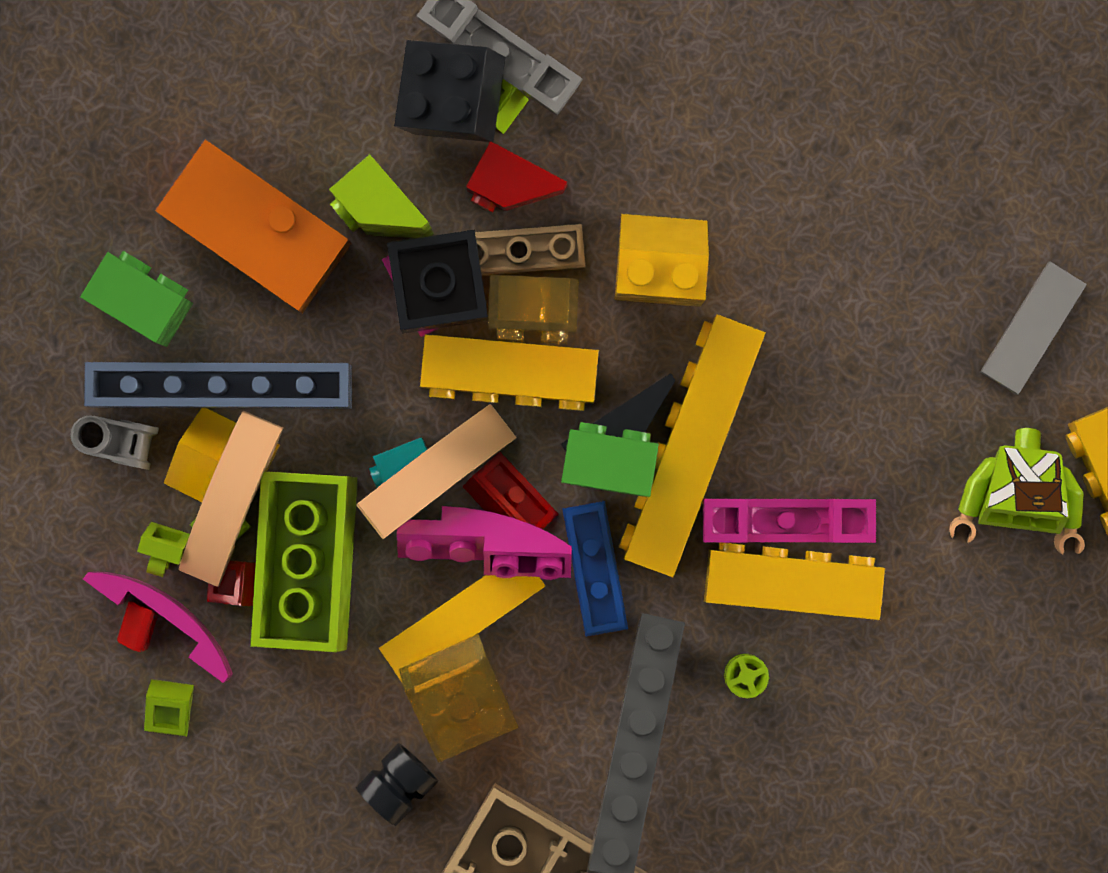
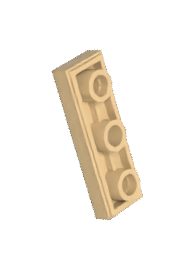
M582 224L475 232L482 276L585 268ZM522 243L527 247V254L523 258L512 256L510 251L514 244Z

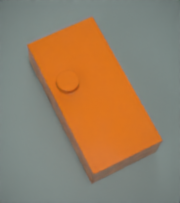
M206 139L155 210L302 314L352 244L348 238Z

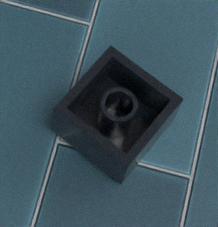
M407 40L394 126L415 135L494 142L506 57L488 47Z
M475 229L387 243L402 334L488 321Z

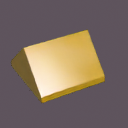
M201 408L178 442L164 484L202 502L236 422L207 408ZM277 443V446H276L275 451H274V453H273V456H272V458H271V460H270V463H269V465H268V468H266V469L264 470L265 472L268 471V469H269V467H270V465H271V463H272V461H273V459H274V457H275V455H276V453H277V451H278V449H279V447H280V444H278V443ZM260 480V483H259V485H258V487H257V490H256V492H255V495H256V493H257V491H258V489H259V487H260L261 480Z

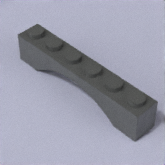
M642 613L639 620L613 753L586 873H634L685 622Z

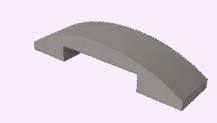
M427 0L417 14L418 19L451 44L488 47L505 56L503 79L518 88L525 96L556 115L560 113L583 80L548 54L544 55L479 10L477 5L470 0Z

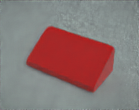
M498 452L463 485V488L485 511L512 517L542 530L559 515L501 452Z

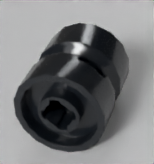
M400 743L382 759L383 769L381 771L372 770L356 787L364 800L394 826H397L413 809L411 802L413 798L422 799L438 783L434 774Z

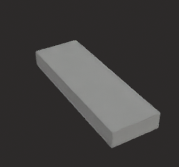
M1048 262L980 373L1018 395L1087 284L1054 263Z

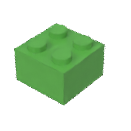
M122 251L119 258L107 252L80 297L153 342L167 347L193 305V302L184 298L188 289L161 273L157 280L147 275L151 267L125 251Z
M580 422L579 430L570 429L561 483L643 497L651 496L659 444L650 442V433L624 429L621 438L605 435L607 426Z

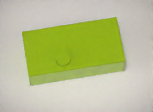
M264 471L260 484L251 647L324 652L347 650L358 477Z

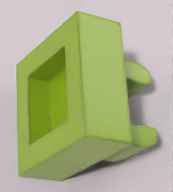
M151 522L142 534L137 550L139 553L151 556L146 572L164 577L166 569H169L170 562L179 565L190 534Z

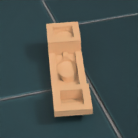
M489 404L357 503L356 506L380 537L385 539L517 437L494 407Z
M242 411L198 511L180 562L179 571L214 586H220L236 547L234 544L264 470L268 468L283 427Z

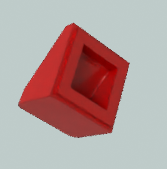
M230 560L220 586L217 587L208 583L207 602L253 606L256 563Z
M129 601L117 641L137 652L147 650L159 614L147 605Z

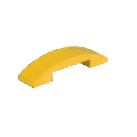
M485 575L379 647V650L404 684L543 589L545 584L540 577L515 576L512 578H499L495 575Z

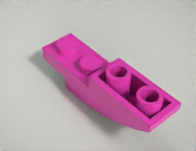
M442 506L441 520L410 519L397 529L398 558H409L415 561L452 559L457 562L484 560V575H495L499 578H512L515 576L540 577L546 580L571 578L572 546L534 525L512 517L470 508Z

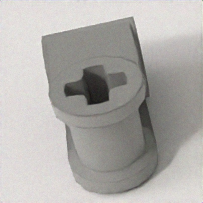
M84 416L74 423L71 429V441L73 446L84 454L110 459L111 462L150 470L151 464L147 461L152 437L158 434L159 428L122 419L117 421L99 416ZM90 423L98 424L104 433L102 442L94 448L86 446L81 438L83 428ZM136 435H138L134 454H132Z

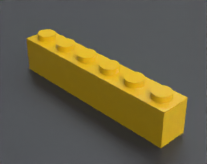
M718 314L715 315L712 323L704 320L695 344L703 347L697 364L689 361L680 385L686 387L687 391L682 404L673 402L665 426L672 428L666 445L658 442L659 447L655 465L657 470L653 478L651 496H638L634 507L641 509V513L636 526L628 523L622 536L619 548L626 550L623 559L672 578L674 577L766 332Z

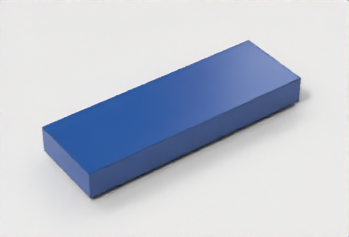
M605 501L563 508L568 543L572 546L571 559L585 636L628 629Z

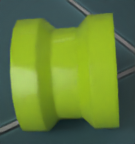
M744 653L736 655L729 660L725 666L724 679L732 693L738 697L748 699L758 696L765 690L768 685L769 673L762 660L754 655Z

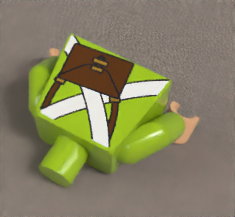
M1021 428L1015 431V446H1000L996 456L985 458L967 480L958 508L961 516L956 517L951 522L950 535L951 538L954 537L955 528L959 524H967L971 528L967 543L971 542L976 536L973 518L979 516L978 524L1056 533L1054 545L1062 555L1064 554V542L1066 539L1074 537L1075 553L1080 554L1084 550L1085 543L1083 538L1077 534V529L1082 526L1084 493L1071 470L1063 466L1060 453L1040 450L1041 432L1033 428Z

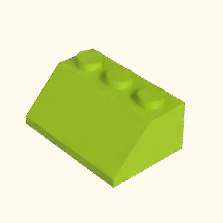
M370 154L329 189L336 198L330 205L352 232L360 227L366 235L422 238L434 234L426 218Z

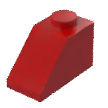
M490 141L466 185V190L473 194L470 202L493 213L496 207L503 211H508L563 194L567 187V181Z

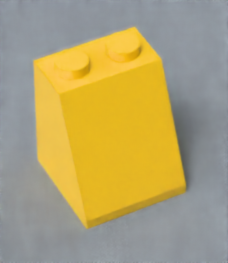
M621 214L615 300L701 307L706 300L709 261L707 220Z

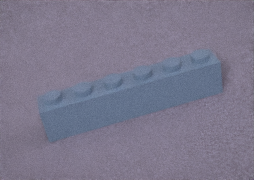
M85 362L84 406L91 408L352 409V365L349 363Z

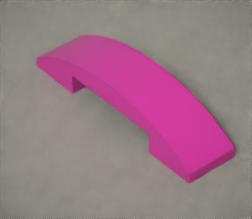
M703 499V542L876 543V499Z
M96 571L88 572L83 578L85 582L117 605L124 604L128 597L133 594L198 642L195 649L189 655L191 660L222 683L228 681L233 673L229 662L214 636L179 601L150 584L128 576Z

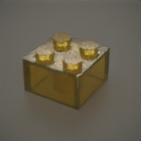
M490 275L489 332L497 333L498 341L524 342V334L541 335V343L567 344V336L576 337L579 279Z
M479 634L399 669L404 691L438 763L519 728L512 706Z

